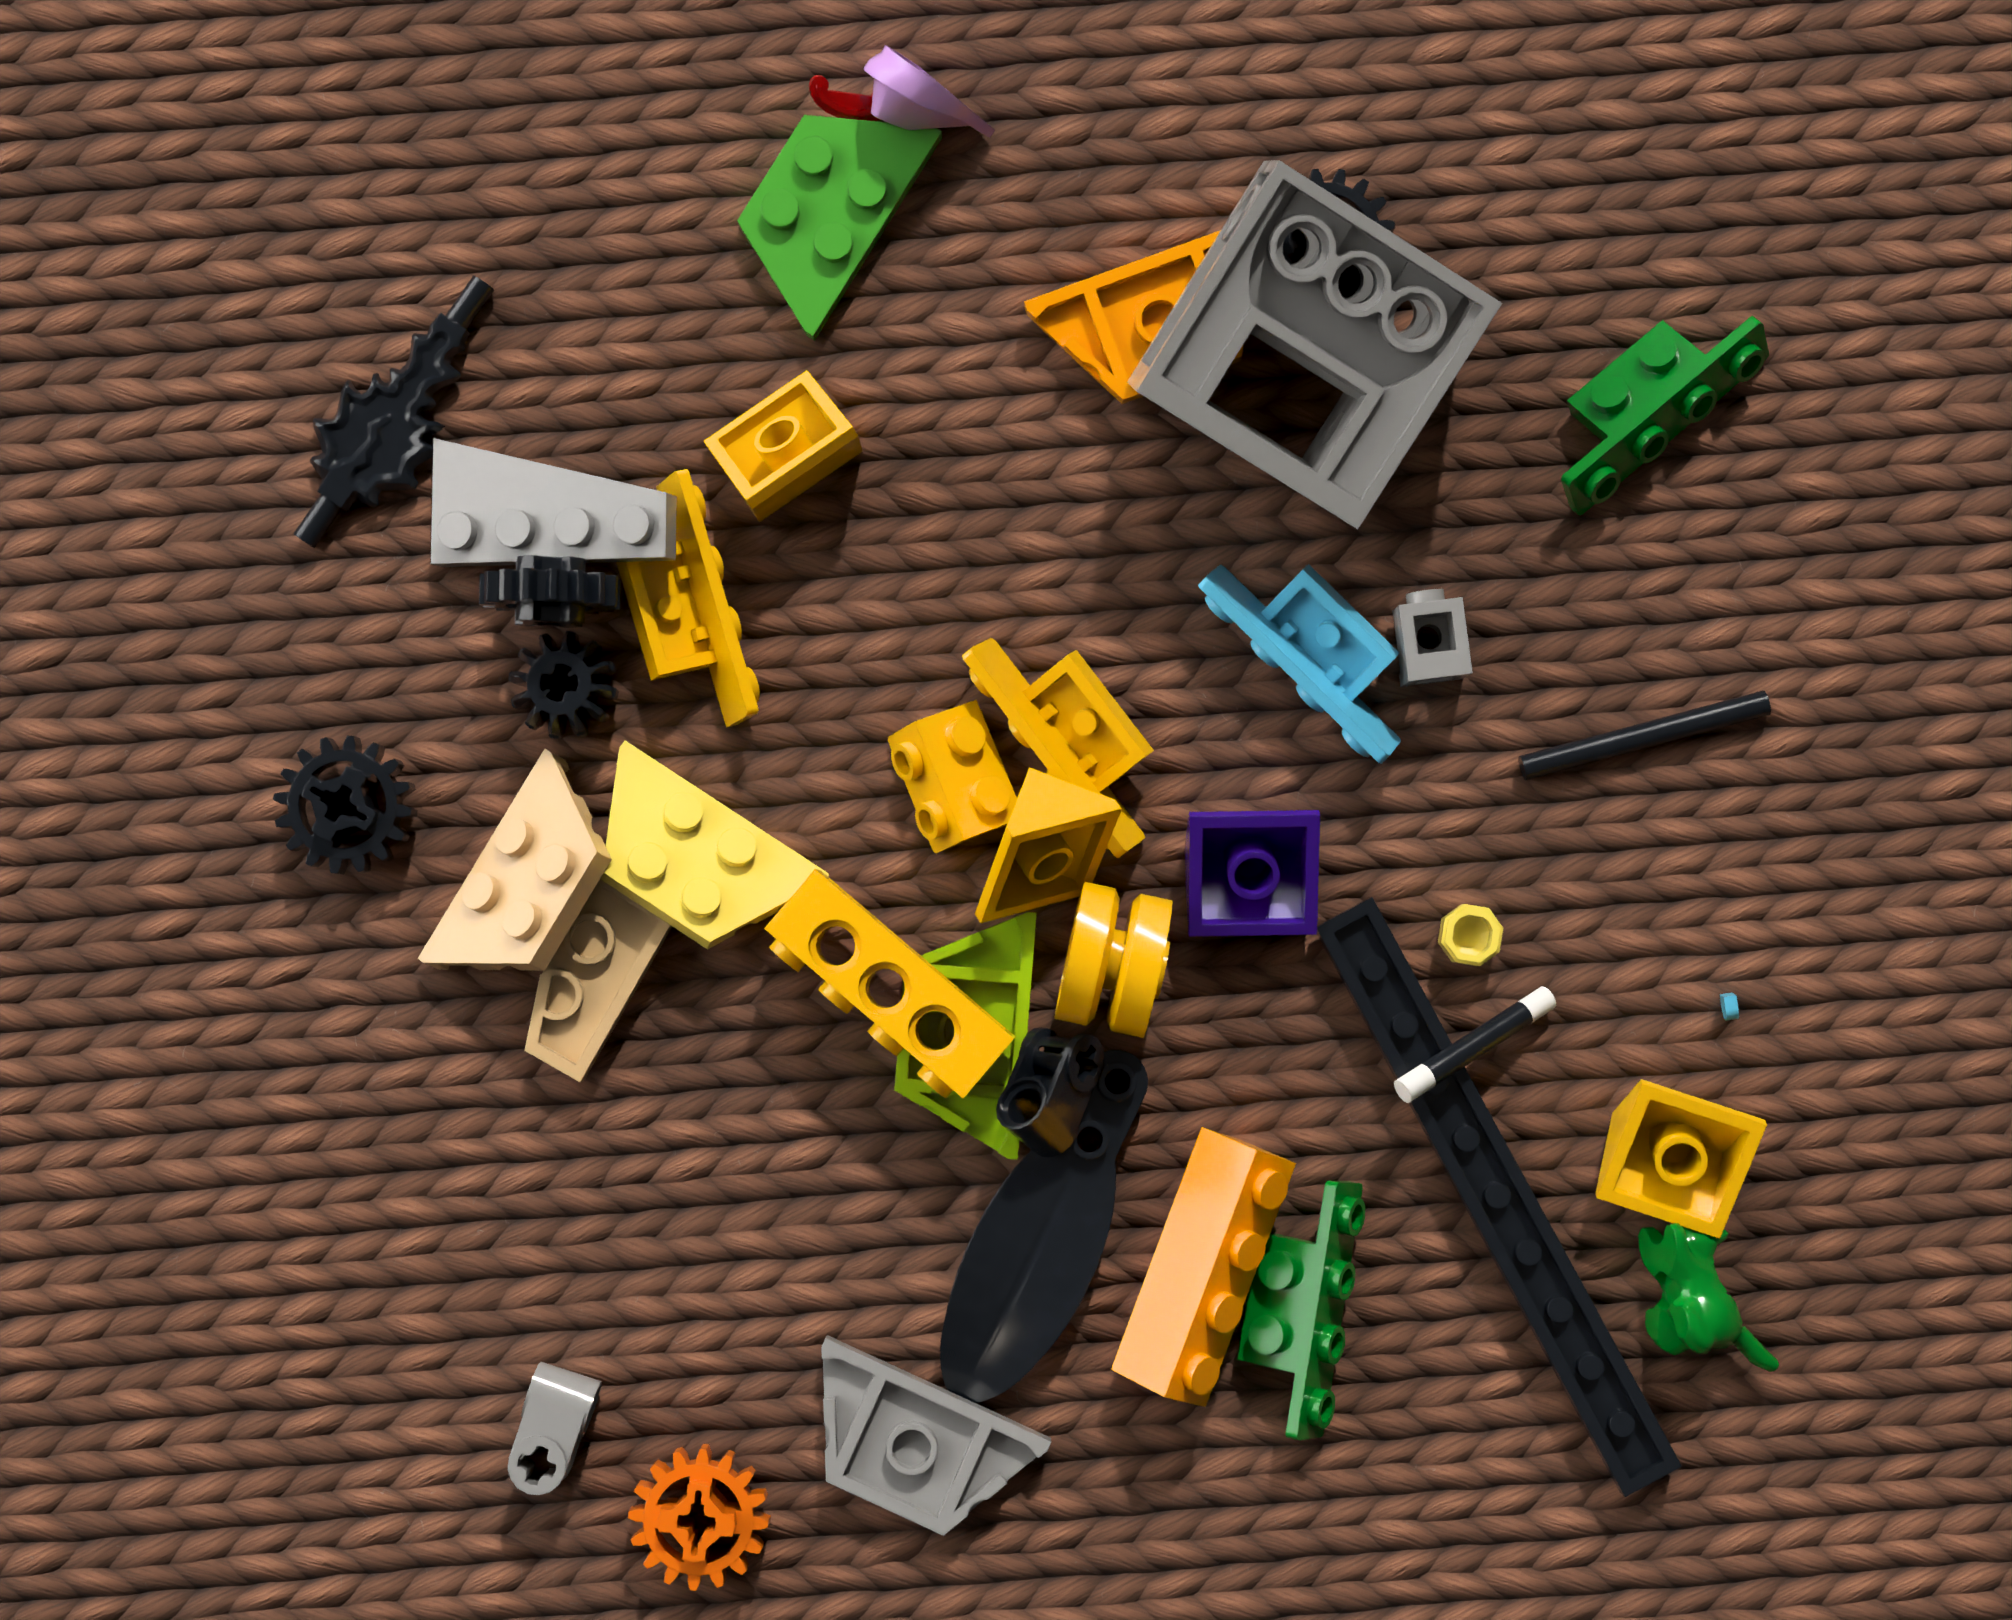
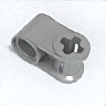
M540 1361L524 1401L521 1413L522 1420L508 1460L509 1476L517 1489L526 1494L542 1495L551 1492L568 1476L573 1467L581 1439L584 1437L591 1421L602 1381ZM540 1447L549 1450L547 1461L556 1465V1468H550L543 1476H538L534 1473L535 1462L526 1458L527 1455H533Z

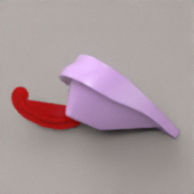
M887 45L884 46L880 53L870 58L863 68L865 72L874 78L871 96L828 90L829 83L822 75L813 76L808 86L810 96L816 105L826 113L837 118L867 121L883 120L906 130L971 126L989 138L995 131L921 67Z

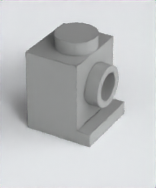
M1444 589L1422 590L1406 594L1407 604L1398 605L1392 611L1397 651L1399 652L1400 687L1460 680L1471 675L1473 671L1463 597L1445 599ZM1430 627L1436 631L1439 639L1436 648L1425 649L1419 645L1417 633L1420 628Z

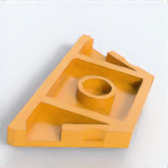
M1220 231L1024 301L1026 314L1121 404L1144 397L1136 392L1127 381ZM1243 346L1231 365L1241 361Z

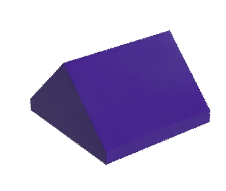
M1319 810L1189 812L1184 848L1189 937L1317 935L1320 844Z

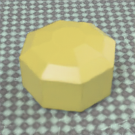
M1461 904L1441 918L1438 944L1451 962L1481 966L1500 952L1503 926L1489 908Z

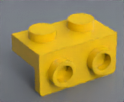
M977 700L914 721L888 737L894 770L905 782L916 809L915 819L922 835L928 839L934 853L942 852L961 842L1007 825L1017 797Z

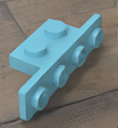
M1309 564L1302 569L1267 607L1223 565L1216 567L1198 584L1199 588L1207 595L1205 601L1211 611L1227 623L1232 624L1235 622L1252 639L1250 642L1251 647L1262 661L1273 668L1280 666L1297 683L1296 690L1307 705L1321 713L1326 711L1343 728L1341 731L1342 735L1353 750L1364 757L1371 755L1380 764L1393 753L1401 739L1358 695L1398 656L1399 652Z

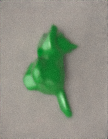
M1679 1223L1667 1225L1664 1236L1654 1227L1641 1228L1638 1240L1642 1262L1662 1288L1661 1299L1655 1307L1648 1309L1645 1314L1646 1330L1654 1343L1660 1349L1672 1355L1680 1354L1689 1349L1697 1354H1707L1711 1349H1726L1734 1345L1751 1364L1769 1372L1776 1371L1779 1367L1778 1360L1742 1325L1743 1322L1737 1304L1720 1282L1714 1267V1252L1717 1246L1728 1238V1232L1723 1230L1719 1239L1682 1227Z

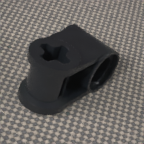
M1039 1027L1027 1033L1022 1041L1019 1057L1006 1088L998 1099L996 1112L997 1119L1002 1126L1035 1154L1042 1157L1057 1156L1069 1148L1075 1140L1080 1121L1094 1087L1098 1084L1104 1069L1105 1055L1099 1039L1089 1034H1078L1073 1038L1059 1037L1055 1031ZM1045 1047L1044 1052L1039 1051V1049ZM1084 1068V1071L1079 1073V1069Z

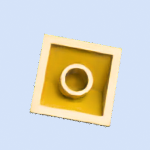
M807 370L704 440L712 455L759 522L863 452L859 436L853 426Z
M1029 767L975 911V916L979 922L984 923L1079 897L1083 882L1093 883L1122 810L1118 802L1113 798Z
M1641 1079L1612 1113L1595 1193L1596 1198L1670 1223H1679L1682 1227L1720 1239L1765 1132L1767 1122L1764 1119Z

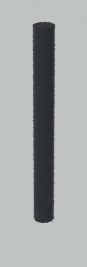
M1762 690L1521 755L1518 757L1520 770L1526 781L1771 714L1770 701L1766 692Z

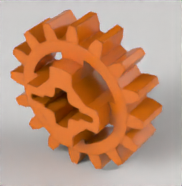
M703 1444L696 1459L690 1460L685 1449L680 1447L673 1453L674 1467L670 1468L659 1459L651 1466L650 1471L657 1481L656 1484L640 1480L634 1492L645 1500L646 1503L632 1506L628 1512V1519L642 1522L643 1528L635 1532L630 1540L632 1546L648 1544L651 1548L643 1563L647 1569L657 1565L659 1562L668 1566L664 1576L665 1583L670 1585L679 1573L687 1574L689 1589L696 1591L703 1575H710L714 1585L719 1588L724 1586L726 1568L728 1566L740 1575L747 1571L749 1563L743 1553L744 1550L749 1553L760 1554L765 1542L758 1535L754 1534L753 1530L768 1528L771 1515L758 1512L755 1507L766 1500L768 1493L766 1488L750 1490L748 1484L756 1471L752 1465L744 1468L739 1473L731 1468L734 1463L735 1452L729 1450L722 1457L721 1461L718 1462L712 1460L710 1445ZM690 1476L687 1491L679 1498L668 1497L666 1500H660L663 1492L671 1484L679 1479ZM716 1479L732 1490L738 1502L728 1501L716 1487ZM702 1492L701 1504L704 1505L705 1516L714 1519H710L698 1542V1529H695V1519L685 1515L690 1513ZM661 1532L671 1533L683 1547V1554L671 1547ZM733 1534H740L730 1548L721 1554L710 1557L712 1544L721 1536L733 1537Z

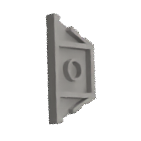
M827 1335L823 1342L821 1352L824 1380L823 1412L826 1439V1482L944 1536L965 1519L973 1508L983 1500H988L1007 1484L1011 1477L1033 1459L1041 1457L1049 1449L1051 1438L833 1337Z

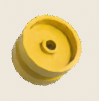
M1083 882L1066 954L1054 1019L1087 1026L1095 1018L1102 988L1111 990L1107 1012V1022L1110 1030L1144 1038L1154 999L1159 998L1170 949V942L1167 941L1173 900L1139 894L1131 902L1125 928L1122 931L1115 929L1120 901L1116 888Z

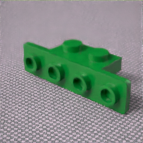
M1754 316L1749 317L1707 354H1704L1662 320L1567 400L1571 415L1602 442L1561 477L1570 508L1578 515H1583L1593 505L1600 504L1609 499L1625 478L1643 463L1652 462L1659 457L1669 441L1691 423L1704 419L1712 411L1716 402L1739 382H1745L1754 377L1763 366L1764 361L1769 357L1763 323Z
M1326 1181L1316 1242L1270 1233L1264 1257L1258 1265L1248 1292L1237 1360L1295 1373L1286 1427L1287 1438L1295 1440L1321 1438L1334 1415L1335 1395L1331 1391L1335 1364L1339 1362L1345 1347V1331L1341 1327L1345 1300L1351 1295L1355 1283V1267L1351 1263L1355 1236L1360 1233L1365 1220V1203L1361 1199L1363 1186L1360 1183Z

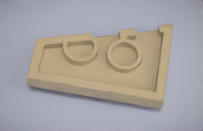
M600 878L547 968L540 974L524 1051L576 1081L584 1082L672 926Z

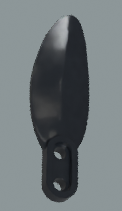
M1123 1050L1104 1052L1102 1076L1094 1087L1079 1124L1077 1136L1085 1127L1093 1128L1098 1132L1100 1137L1098 1148L1090 1153L1083 1151L1077 1143L1076 1136L1069 1148L1054 1157H1042L1031 1150L1011 1171L984 1211L957 1270L943 1323L940 1340V1363L945 1386L950 1392L974 1403L989 1400L1005 1392L1019 1382L1045 1355L1078 1309L1097 1269L1110 1230L1116 1194L1115 1159L1148 1088V1076L1145 1067L1137 1057ZM1111 1070H1120L1127 1078V1087L1121 1094H1113L1106 1088L1105 1077Z

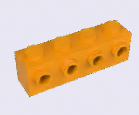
M1201 1127L1113 1362L1112 1371L1165 1398L1206 1407L1211 1391L1219 1378L1220 1367L1234 1329L1241 1319L1243 1305L1256 1270L1264 1257L1266 1243L1279 1208L1286 1198L1288 1184L1296 1165L1295 1162L1242 1140Z

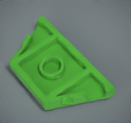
M804 115L737 222L751 247L764 264L780 294L783 295L807 337L814 341L816 340L942 140V131L937 128L906 130L888 122Z

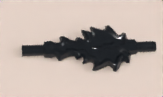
M473 275L447 314L440 313L431 323L427 335L417 333L412 335L409 359L400 370L396 368L390 369L389 382H383L379 374L375 373L372 376L368 391L361 394L355 389L351 380H347L343 384L334 418L313 419V427L321 445L322 453L318 456H312L310 463L323 479L317 490L320 496L293 533L295 536L315 548L340 511L344 509L348 512L356 500L362 504L376 507L379 505L378 496L381 491L416 489L419 483L413 476L416 466L433 457V445L426 443V440L445 427L439 422L424 419L421 414L436 406L432 396L437 390L456 382L460 378V372L451 366V359L458 353L465 351V343L470 336L467 329L494 292L491 286Z

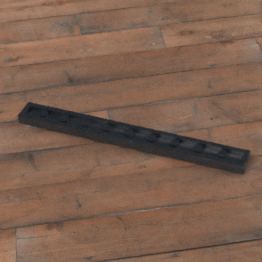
M1369 897L1317 925V935L1396 1080L1452 1044L1373 897ZM1462 1068L1411 1101L1409 1105L1619 1492L1624 1497H1627L1682 1466L1466 1068Z

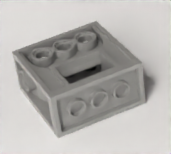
M1280 160L1263 161L1127 383L1136 392L1354 528L1359 529L1502 303ZM1299 229L1306 239V251L1298 262L1290 265L1283 255V243L1290 232ZM1354 265L1360 274V284L1352 296L1344 299L1338 289V281L1341 273L1347 267ZM1409 301L1413 308L1412 321L1405 330L1397 332L1394 325V314L1403 302ZM1249 334L1257 337L1343 392L1302 458L1209 401Z

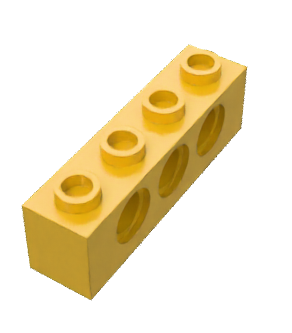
M813 870L764 928L776 938L769 948L781 960L797 972L805 964L825 980L818 990L829 1001L846 1014L854 1006L874 1022L867 1032L895 1056H898L903 1049L907 1050L923 1064L917 1075L944 1098H947L952 1091H955L964 1099L1016 1037L821 870ZM834 927H842L849 931L855 942L853 956L842 965L830 963L821 952V940L824 934ZM882 969L895 971L904 982V995L900 1002L893 1007L879 1005L870 994V981ZM928 1012H942L953 1022L954 1037L948 1046L935 1049L927 1046L921 1040L918 1027L920 1020Z

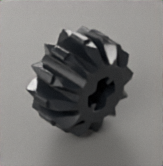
M566 631L562 638L560 651L551 635L548 633L539 636V644L544 655L538 657L526 648H522L518 653L522 661L531 665L529 673L511 671L509 673L508 680L511 683L525 686L528 689L515 695L511 699V704L517 710L534 706L525 721V725L532 730H537L549 719L548 733L550 738L562 739L566 730L567 720H569L573 732L578 737L587 736L588 726L584 718L585 714L589 713L594 719L605 723L609 718L608 713L604 709L595 705L598 697L608 700L618 698V689L599 683L600 680L612 676L617 671L615 664L611 661H604L593 665L600 656L602 646L592 640L579 651V636L573 631ZM565 670H571L568 676L578 682L576 692H565L563 701L556 702L560 695L550 690V683L552 679L561 680Z

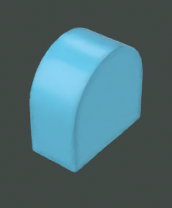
M1732 992L1719 994L1724 1020L1739 1019L1737 996Z

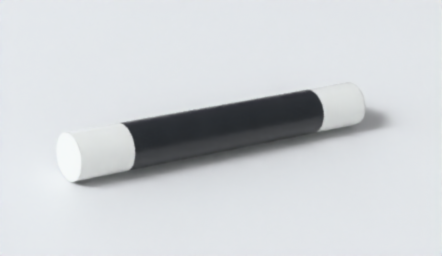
M1539 987L1395 1080L1394 1088L1398 1096L1406 1103H1410L1553 1010L1556 1007L1555 997L1546 987Z

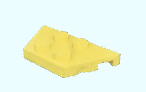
M624 741L619 747L605 845L612 860L603 873L601 880L707 950L734 936L738 929L750 923L756 924L777 913L779 908L785 905L814 869L821 870L829 876V873L632 744Z

